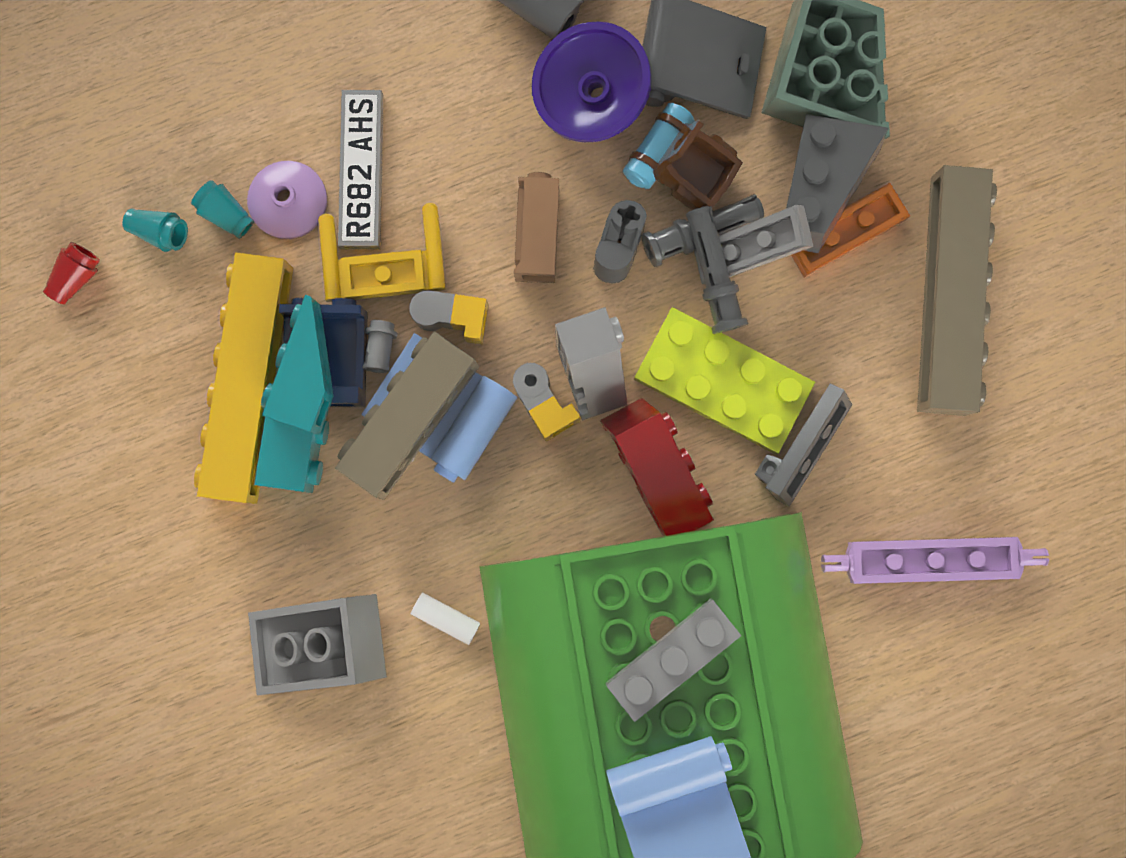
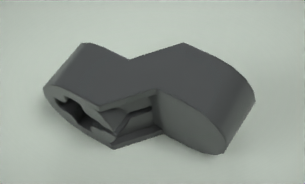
M625 200L616 203L606 220L601 240L596 249L593 267L595 275L605 283L613 284L623 281L633 264L642 233L644 232L647 216L642 205L635 201Z

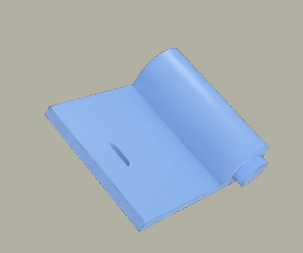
M415 333L413 334L361 414L365 417L374 405H381L389 394L387 391L389 382L399 371L405 372L413 361V358H411L412 351L422 337ZM475 373L422 446L420 452L435 461L437 464L433 470L454 483L458 476L466 480L514 405L517 396L488 377Z
M712 736L606 770L619 815L622 818L634 858H751L726 784L725 772L732 770V765L723 742L715 745Z

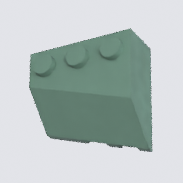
M794 0L761 113L801 127L804 126L805 117L808 114L889 128V122H886L885 116L888 85L884 84L883 60L886 58L884 9L860 0ZM888 129L885 139L890 137V129Z

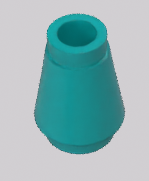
M213 180L206 182L196 192L191 201V205L197 209V215L235 235L238 239L242 238L254 224V220L249 217L248 213L223 184L217 185Z
M131 208L126 211L123 217L122 225L126 232L137 236L164 252L177 251L186 242L188 226L186 221L180 219L177 213Z

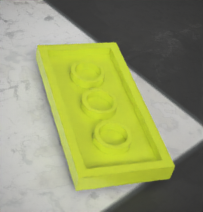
M672 307L634 380L774 454H779L816 382L723 333L713 334L712 327Z

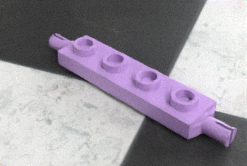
M1018 537L848 542L846 555H822L821 562H837V564L821 565L823 573L847 571L850 583L853 584L1021 579L1024 566H1047L1049 564V558H1032L1033 556H1049L1046 548L1023 549Z

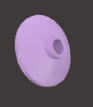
M280 161L268 165L255 176L249 187L247 205L251 218L262 231L276 238L294 239L308 234L319 224V216L325 214L327 193L322 180L310 167L296 161ZM282 190H289V198L286 201H278V194Z

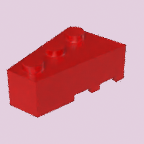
M640 398L600 420L605 431L610 433L620 452L618 455L622 463L626 464L637 485L636 488L663 536L693 532L714 521L708 509L709 506L713 505V501L702 483L696 485L690 473L696 469L685 448L678 449L673 439V436L678 434V431L667 412L661 414L647 401Z

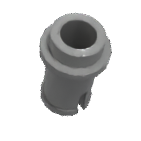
M371 320L370 327L365 328L368 342L365 363L363 364L364 370L375 373H389L392 341L398 335L394 331L395 324L383 320Z

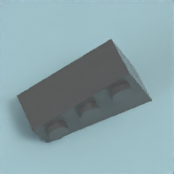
M806 114L786 209L794 205H802L805 208L814 247L803 251L819 253L852 195L858 189L863 177L879 154L889 128Z

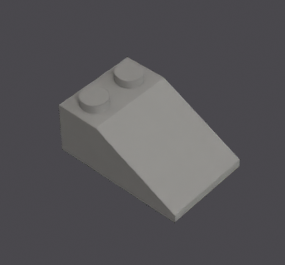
M377 594L346 597L248 613L257 695L355 685L387 677Z

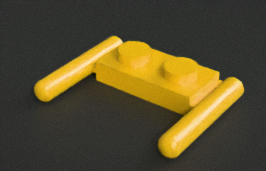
M426 203L422 207L425 251L420 249L343 257L339 260L335 219L331 214L320 215L318 223L325 301L332 302V299L336 298L358 300L416 294L422 291L445 290L437 205Z

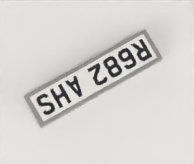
M342 90L338 246L340 249H380L383 93L381 90Z

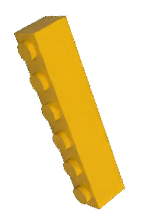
M235 252L234 263L229 264L227 268L226 285L229 288L227 303H224L220 310V325L223 327L221 343H217L213 354V363L217 370L215 383L210 384L207 392V405L211 408L208 423L204 424L200 436V443L204 447L202 464L197 465L194 474V486L198 488L196 497L251 504L258 503L260 486L254 485L265 422V417L262 416L264 407L261 406V400L265 388L269 383H274L278 372L275 363L278 351L282 346L284 334V317L279 313V304H288L294 269L284 258Z

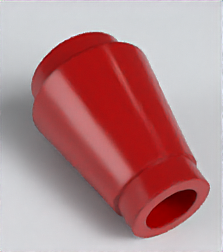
M70 242L66 249H60L43 293L55 302L65 305L98 272L96 266L100 259L81 245Z

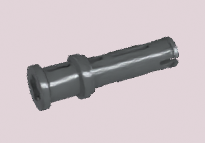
M756 194L712 211L718 235L764 218V209ZM677 219L673 221V226L653 234L649 231L642 233V242L646 255L654 267L661 266L662 260L682 252L688 255L696 249L689 221L685 219Z
M706 206L686 213L691 227L706 284V289L703 290L704 294L702 296L704 301L709 302L714 326L711 330L713 334H718L748 325V320L742 317L736 293L739 292V286L735 281L730 280L712 213V206Z

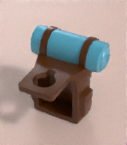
M668 103L663 112L659 113L655 118V124L638 149L630 155L629 162L623 169V173L631 184L639 188L650 189L657 180L672 190L671 195L676 200H679L689 209L695 210L706 206H712L713 208L731 185L743 162L737 157V151L723 141L721 137L716 134L708 136L700 131L704 123L700 120L695 121L687 109L678 104Z

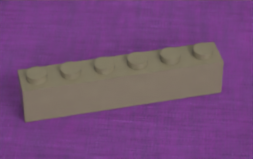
M944 165L931 177L917 412L967 416L980 412V407L986 399V385L982 382V366L986 364L988 359V344L984 342V327L988 324L991 313L990 304L986 302V290L993 274L992 263L988 262L989 247L992 245L995 235L994 223H990L991 207H993L997 196V186L995 183H992L993 169Z

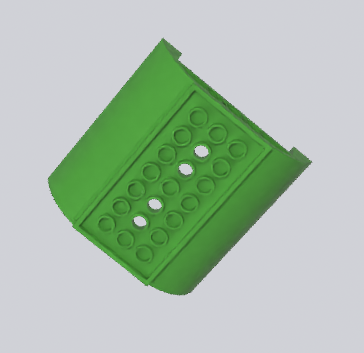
M802 512L522 561L514 560L479 566L526 858H634L622 818L619 815L606 770L712 736L715 745L723 742L728 752L732 770L725 772L726 784L751 858H855L860 852L863 845ZM710 598L713 599L741 634V637L634 722L605 683L657 642L650 634V624L655 618L667 616L672 619L676 627Z

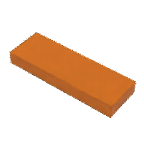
M888 183L845 207L819 253L800 251L791 256L805 278L906 221L910 214L891 183Z

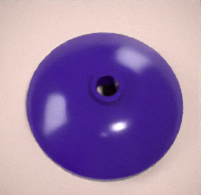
M598 21L572 26L553 38L544 48L536 62L532 76V96L535 107L547 126L566 139L584 143L609 139L627 129L644 109L651 90L652 75L650 63L640 42L630 32L620 26ZM594 89H603V92L600 96L591 97V93Z

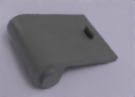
M651 0L642 44L650 63L652 75L651 90L646 105L660 107L663 106L664 102L679 97L744 119L750 118L767 27L690 0Z

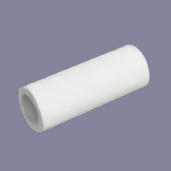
M423 592L411 611V615L467 645L472 641L480 625L478 621Z

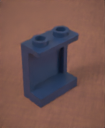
M304 298L291 299V304H279V313L284 317L283 344H288L293 330L290 327L292 312L297 304L302 305ZM332 299V305H320L334 395L330 407H365L366 370L363 369V364L365 363L367 349L365 328H367L368 312L361 305H356V300Z

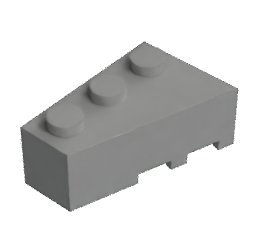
M606 307L555 324L556 347L581 419L585 420L626 406L627 398L620 352L624 336L617 317L609 319Z

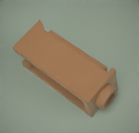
M532 172L527 177H518L515 282L555 283L559 178H552L550 174L544 172Z

